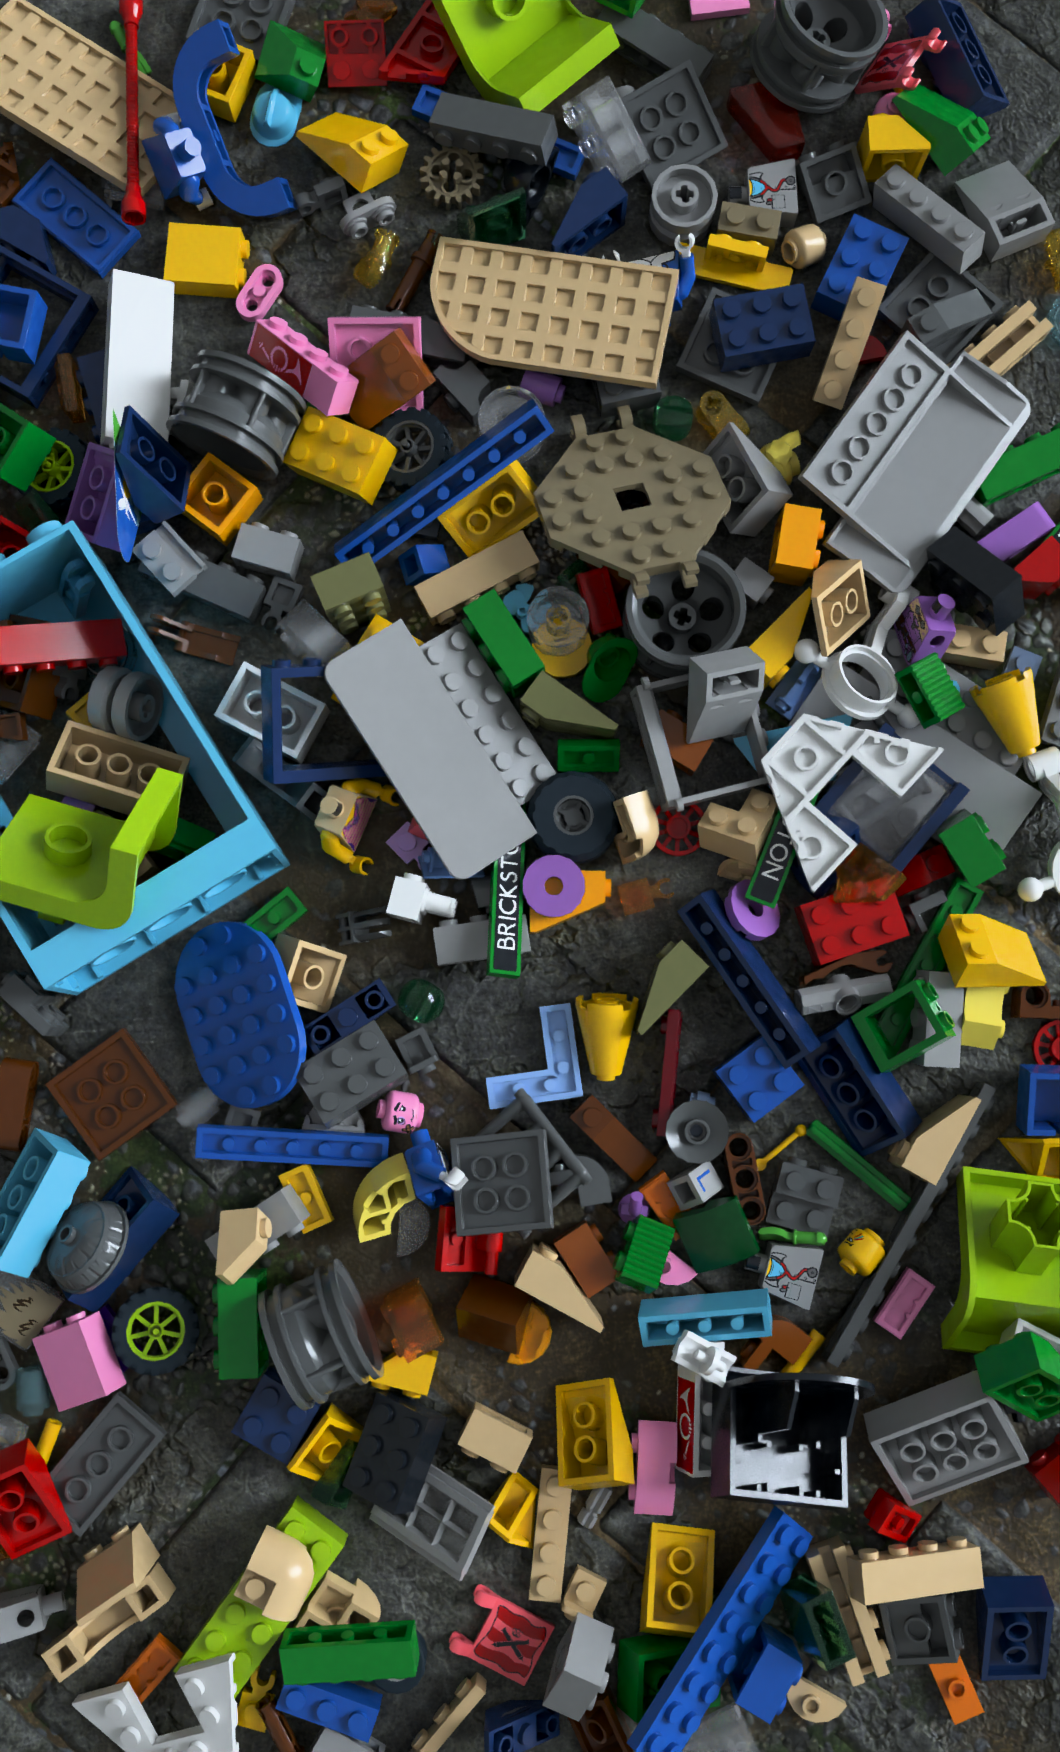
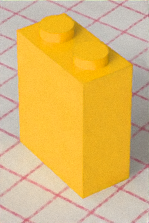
M169 222L163 280L175 282L174 294L237 298L242 287L247 282L244 260L249 259L250 256L249 240H245L241 227Z

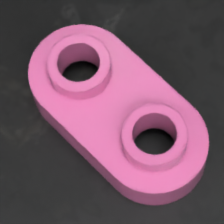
M272 264L258 266L238 294L236 308L241 318L245 321L256 322V320L263 319L282 291L284 282L281 272L276 266ZM267 281L274 282L269 287L264 286ZM251 305L257 306V309L254 311L248 310Z

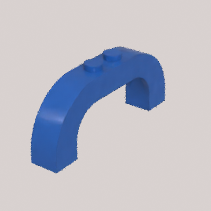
M216 19L199 28L187 39L175 63L173 96L182 121L179 123L180 129L189 127L193 136L201 143L202 151L200 154L206 166V173L203 177L210 190L223 204L236 212L249 216L269 218L288 214L298 209L288 180L276 177L257 186H250L245 183L234 170L210 108L207 88L212 73L224 62L240 55L229 24Z

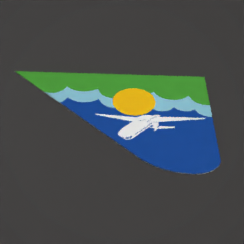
M113 409L117 535L123 559L125 562H129L142 512L134 505L115 455L120 426Z

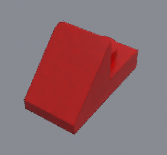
M940 844L915 855L896 878L885 870L884 872L891 880L896 897H899L955 872L943 844Z
M881 1488L877 1490L864 1511L865 1517L870 1520L868 1525L877 1533L905 1544L922 1518V1515Z

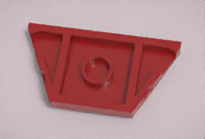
M425 0L378 69L379 79L433 85L445 84L459 63L460 58L432 0Z

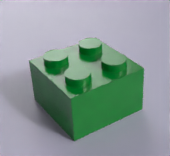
M963 809L945 820L935 833L964 879L974 888L1006 869L1002 860L1007 857L993 838L988 840L985 833L990 830L982 817L976 812L971 814L966 809Z

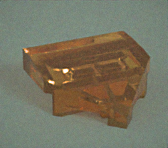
M860 842L845 861L835 869L837 871V891H834L833 900L836 903L885 901L907 878L903 873Z

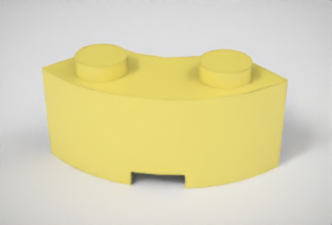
M964 987L961 1045L994 1050L998 1038L1001 1039L1005 1032V1021L1002 1020V1005L1004 995L1008 994L1010 987Z
M403 1152L391 1156L375 1166L362 1180L357 1189L353 1202V1219L360 1243L391 1234V1222L395 1213L404 1204L416 1199Z

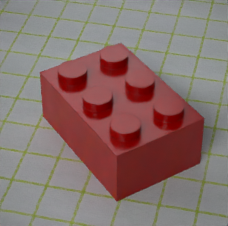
M889 876L794 908L814 967L910 935Z

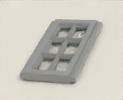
M431 1464L414 1512L392 1515L374 1504L369 1519L453 1578L462 1581L478 1550L496 1506Z

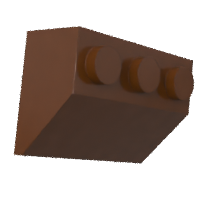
M10 614L9 617L13 625L51 623ZM36 668L23 669V673L17 675H4L3 671H0V707L51 721L53 712L57 707L58 697H55L54 690L60 680V676L53 675V671L38 673Z

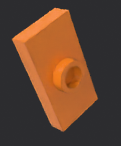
M662 1170L640 1186L638 1190L643 1194V1197L660 1221L665 1225L675 1228L673 1239L677 1241L680 1239V1236L673 1223V1218L676 1213L684 1211H681L667 1185L670 1179Z
M159 1632L115 1684L129 1681L142 1704L184 1653Z
M960 1654L957 1663L928 1664L954 1725L984 1713Z

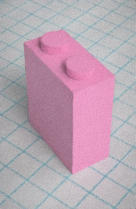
M85 1311L78 1312L67 1317L66 1324H63L61 1319L42 1327L44 1330L43 1334L32 1339L59 1412L107 1396L127 1384L100 1311L87 1316Z

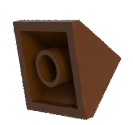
M474 1273L456 1306L458 1336L518 1355L533 1296L520 1290L513 1284Z
M608 1682L604 1692L597 1694L593 1709L591 1711L586 1710L579 1722L568 1717L583 1752H635L627 1744L632 1733L620 1708L617 1707V1701Z

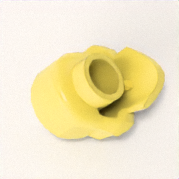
M798 430L787 433L760 449L765 457L780 471L788 486L792 483L793 476L799 475L801 471L798 457L792 451V449L801 445V435Z

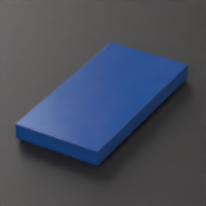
M52 158L39 169L11 200L16 207L38 218L52 238L101 279L106 276L141 237L139 230L122 221L121 215Z

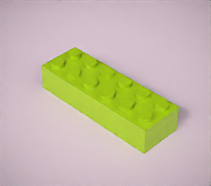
M297 1495L274 1528L296 1538L307 1547L306 1550L313 1561L315 1574L311 1588L305 1598L306 1600L343 1549L348 1533ZM246 1567L185 1650L173 1672L177 1673L181 1666L234 1652L233 1682L237 1685L234 1699L290 1623V1621L282 1622L261 1615L262 1609L234 1596Z

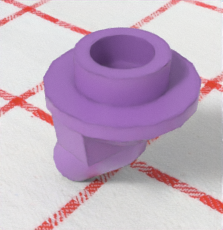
M634 1191L624 1196L618 1206L619 1215L626 1223L629 1220L633 1222V1219L640 1214L648 1217L650 1211L648 1202L639 1191Z

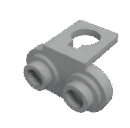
M369 190L362 194L357 193L343 200V207L347 214L341 219L339 225L345 235L352 236L353 239H359L366 235L368 230L378 225L385 226L390 224L395 219L396 204L390 196L374 200ZM363 201L368 203L360 208L353 210V207L357 202Z

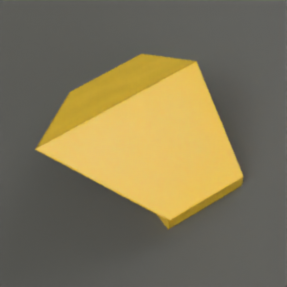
M1059 1134L1055 1136L998 1138L1028 1175L1060 1179Z
M511 1472L489 1500L496 1507L488 1527L507 1543L533 1549L536 1495L539 1489L520 1473L516 1472L514 1474Z

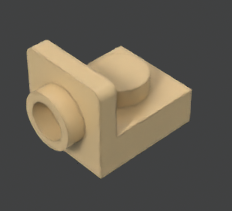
M578 1564L561 1598V1610L564 1612V1616L571 1622L578 1612L593 1618V1612L605 1589L607 1579Z

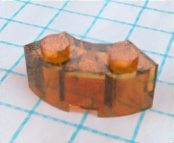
M418 1277L384 1295V1304L380 1306V1310L386 1322L390 1323L395 1335L391 1342L399 1358L404 1356L407 1363L443 1344L444 1336L435 1319L432 1304Z

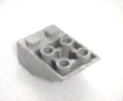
M1009 160L954 183L969 219L986 232L983 249L990 263L1043 242L1055 225L1044 197Z
M748 646L690 657L686 742L688 744L744 732L762 695L765 674V661Z

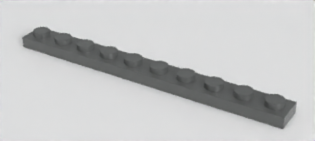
M976 1082L969 1096L981 1099V1102L937 1185L935 1186L920 1180L911 1196L909 1205L903 1210L883 1247L885 1257L878 1267L869 1276L864 1278L821 1355L826 1361L837 1368L841 1362L845 1363L851 1356L854 1348L852 1343L857 1334H862L867 1328L870 1320L867 1316L873 1306L877 1307L881 1303L885 1295V1289L883 1288L888 1279H893L901 1267L899 1260L904 1251H909L914 1245L917 1238L915 1232L920 1223H925L930 1217L933 1207L930 1205L936 1195L940 1196L946 1189L948 1184L947 1175L951 1168H956L960 1164L964 1156L962 1149L967 1140L971 1141L976 1136L979 1130V1124L977 1123L982 1114L988 1113L995 1101L993 1095L996 1089L987 1083Z

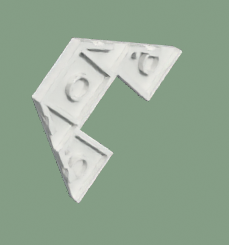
M804 713L761 759L760 763L811 892L814 893L858 844L814 807L810 801L850 758L855 760L900 799L944 751L942 747L935 748L911 742L909 739H899L885 733L869 729L863 730L844 725L841 722L827 721Z
M234 1652L181 1666L175 1674L177 1682L200 1723L199 1726L158 1736L129 1681L79 1694L72 1702V1706L125 1752H239V1742H236L235 1739L238 1712L237 1702L234 1699V1694L237 1691V1685L233 1682Z

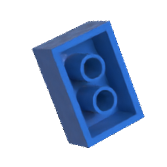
M854 213L810 308L840 321L855 278L858 276L887 286L909 238Z

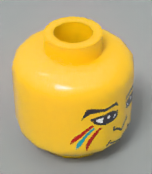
M856 1228L850 1232L837 1248L838 1254L842 1259L839 1264L852 1276L856 1273L862 1276H869L885 1257V1250L883 1248L885 1243L871 1229L865 1228L862 1230Z

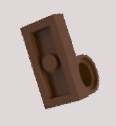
M1046 985L1015 986L1011 995L1010 1018L1060 1019V1000H1052L1051 1006L1050 990ZM1029 988L1033 989L1036 993V1000L1032 1005L1027 1002L1025 997L1026 991Z

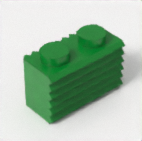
M936 652L894 674L924 729L944 720L965 707L959 691L953 686V681L950 680V675H947L945 665L938 658V653Z
M641 1214L633 1219V1222L629 1220L622 1235V1239L627 1240L624 1250L618 1251L613 1263V1269L617 1270L614 1280L648 1294L657 1290L674 1237L675 1228Z

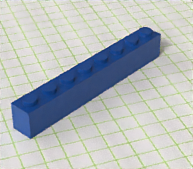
M530 399L335 543L334 555L340 563L367 552L370 553L373 562H377L552 434L554 429L534 399Z

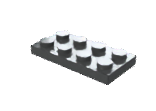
M121 1391L112 1398L50 1472V1476L72 1526V1531L79 1537L84 1534L168 1433Z

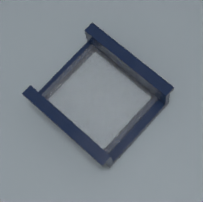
M886 722L877 731L901 739L894 732L895 729ZM853 760L815 807L826 817H844L858 824L860 828L859 850L896 878L968 794L970 789L961 782L954 781L932 763L899 799Z

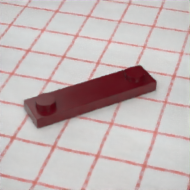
M668 1009V1015H662L661 1034H666L659 1109H654L652 1116V1128H657L656 1136L666 1137V1122L674 1110L683 1015L681 1010Z

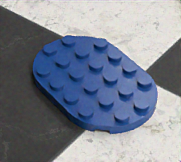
M236 921L218 922L204 927L184 947L177 964L174 984L179 1010L200 1074L211 1091L230 1105L239 1108H258L273 1104L285 1097L297 1083L298 1079L296 1077L301 1063L305 1062L307 1048L303 1021L283 961L273 942L262 931L253 929L247 923Z

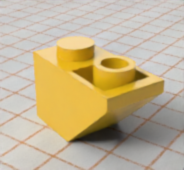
M409 1343L383 1358L384 1375L376 1380L369 1375V1381L372 1382L371 1386L382 1390H389L390 1387L402 1389V1394L413 1398H420L421 1395L428 1396L439 1351Z

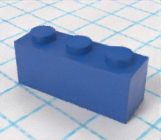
M348 1681L336 1684L330 1682L312 1683L304 1686L297 1684L283 1685L275 1709L368 1743L380 1710L383 1694Z

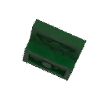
M737 1195L708 1200L704 1208L678 1212L673 1218V1223L696 1274L737 1263L760 1251Z

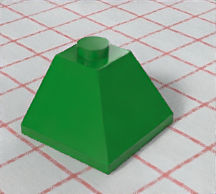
M270 20L254 78L307 102H311L318 88L326 60L325 45Z

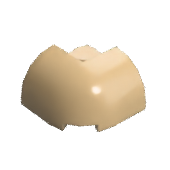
M648 790L613 802L623 831L616 834L614 839L623 865L639 860L649 854L658 839V817Z
M267 1525L234 1596L262 1609L261 1615L282 1622L293 1621L297 1618L311 1588L315 1574L313 1561L306 1550L307 1547L296 1538Z
M327 1570L317 1587L313 1589L305 1600L293 1628L378 1622L381 1615L380 1603L370 1587L359 1578L352 1584Z

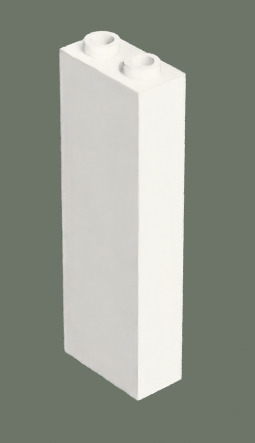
M113 269L108 284L101 446L114 450L113 409L121 427L124 407L128 405L168 442L169 431L166 427V422L170 412L175 282Z

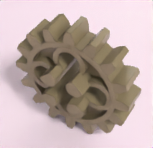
M442 146L441 151L433 147L431 149L432 158L424 156V166L420 167V176L422 177L420 179L421 188L425 189L426 198L431 199L434 197V203L437 207L444 202L446 210H450L452 204H456L459 210L462 209L463 201H466L469 205L473 204L472 194L480 196V186H484V175H482L484 174L483 163H479V155L477 153L470 155V151L467 149L460 150L458 147L448 148ZM456 160V172L453 175L454 191L449 192L448 180L451 178L450 162ZM439 172V176H434L433 174ZM465 176H469L471 179L465 180Z

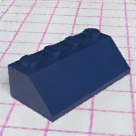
M923 0L905 16L909 25L907 31L911 39L927 36L933 28H939L941 33L937 38L942 41L947 40L940 53L924 50L920 55L923 65L931 71L934 77L932 84L940 95L974 112L977 117L981 118L1010 105L961 2L956 0Z
M851 1016L817 1034L816 1037L822 1045L797 1061L852 1148L862 1157L907 1138L923 1122L892 1073L880 1072Z
M132 1166L127 1169L101 1200L112 1201L120 1205L128 1217V1240L120 1261L108 1278L89 1292L71 1294L62 1289L68 1301L93 1313L97 1312L110 1298L111 1294L130 1275L135 1266L180 1215L170 1199Z

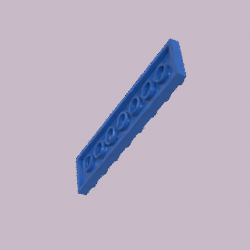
M776 1506L770 1512L627 1741V1744L635 1752H682L691 1735L699 1728L701 1719L710 1704L717 1699L720 1688L726 1678L736 1668L738 1659L745 1647L755 1637L756 1630L761 1621L771 1611L774 1600L780 1590L790 1580L796 1564L807 1552L813 1536Z

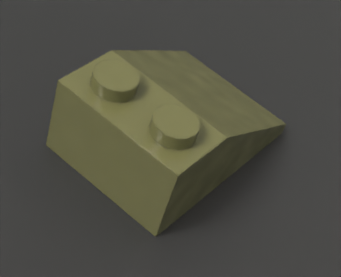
M543 670L520 699V713L523 714L522 720L535 729L540 726L547 731L595 739H614L619 726L617 723Z
M683 940L675 944L672 941L668 942L655 955L659 961L654 965L633 1030L637 1035H643L709 967Z

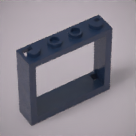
M0 245V284L4 283L12 270L72 304L21 386L0 375V388L38 409L98 313L99 308L92 296Z
M302 658L301 664H291V659L272 660V665H261L264 780L272 784L387 776L376 758L283 765L281 678L324 676V669L329 662L322 663L321 658Z

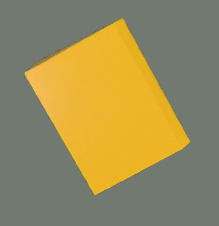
M331 1403L295 1451L287 1465V1469L290 1472L332 1487L352 1460L364 1427Z

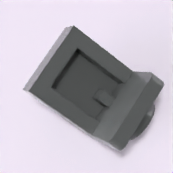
M928 888L913 895L916 900L915 902L902 907L904 911L903 917L910 932L913 931L915 935H919L928 931L920 914L948 901L943 889L933 893L931 888Z
M424 1026L395 1040L408 1066L410 1075L418 1072L421 1077L436 1069L434 1062L440 1060Z

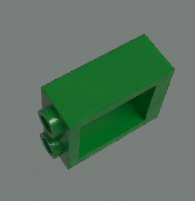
M924 979L911 981L851 1016L881 1073L891 1072L956 1036L952 1029L955 1027L951 1016L947 1011L941 1010L936 1001L939 997L935 988L930 982L926 983ZM914 993L936 1034L896 1055L874 1015Z

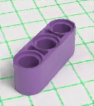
M1037 501L977 543L1005 563L1054 529L1056 525L1039 501Z

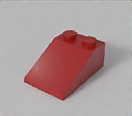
M29 1438L0 1450V1544L13 1560L72 1533V1526L45 1461Z

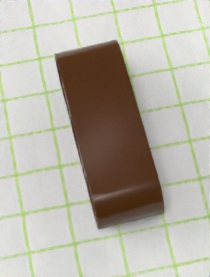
M5 1057L1 1062L0 1149L22 1152L27 1143L39 1076V1063L37 1061Z
M731 1131L728 1135V1142L722 1152L731 1196L737 1195L741 1207L748 1201L756 1202V1213L751 1217H746L749 1225H756L764 1219L766 1207L753 1143L747 1135L738 1131ZM735 1138H741L745 1145L744 1150L738 1155H733L729 1150V1144ZM742 1169L749 1170L751 1174L750 1182L744 1186L737 1185L736 1174Z

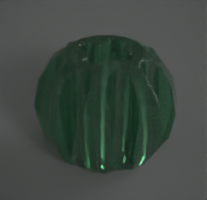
M677 395L665 396L659 399L653 412L652 427L654 433L673 442L686 438L690 433L693 422L691 403Z
M414 978L407 982L400 990L398 996V1007L401 1012L410 1019L423 1024H428L435 1020L441 1014L445 1004L444 994L441 989L421 978Z

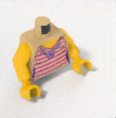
M366 778L348 779L341 786L332 784L326 796L320 802V810L315 819L314 826L320 832L322 849L344 864L349 863V868L353 873L368 875V873L362 870V863L374 864L371 858L360 855L354 856L353 852L355 853L378 800L377 797L380 796L383 802L392 806L399 805L391 800L392 794L397 792L394 786L387 784L381 787L380 783Z

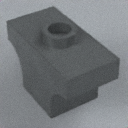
M470 360L458 369H448L443 365L439 366L433 372V376L436 379L434 385L444 394L443 399L452 411L458 410L475 427L483 420L480 404L491 394L490 381Z

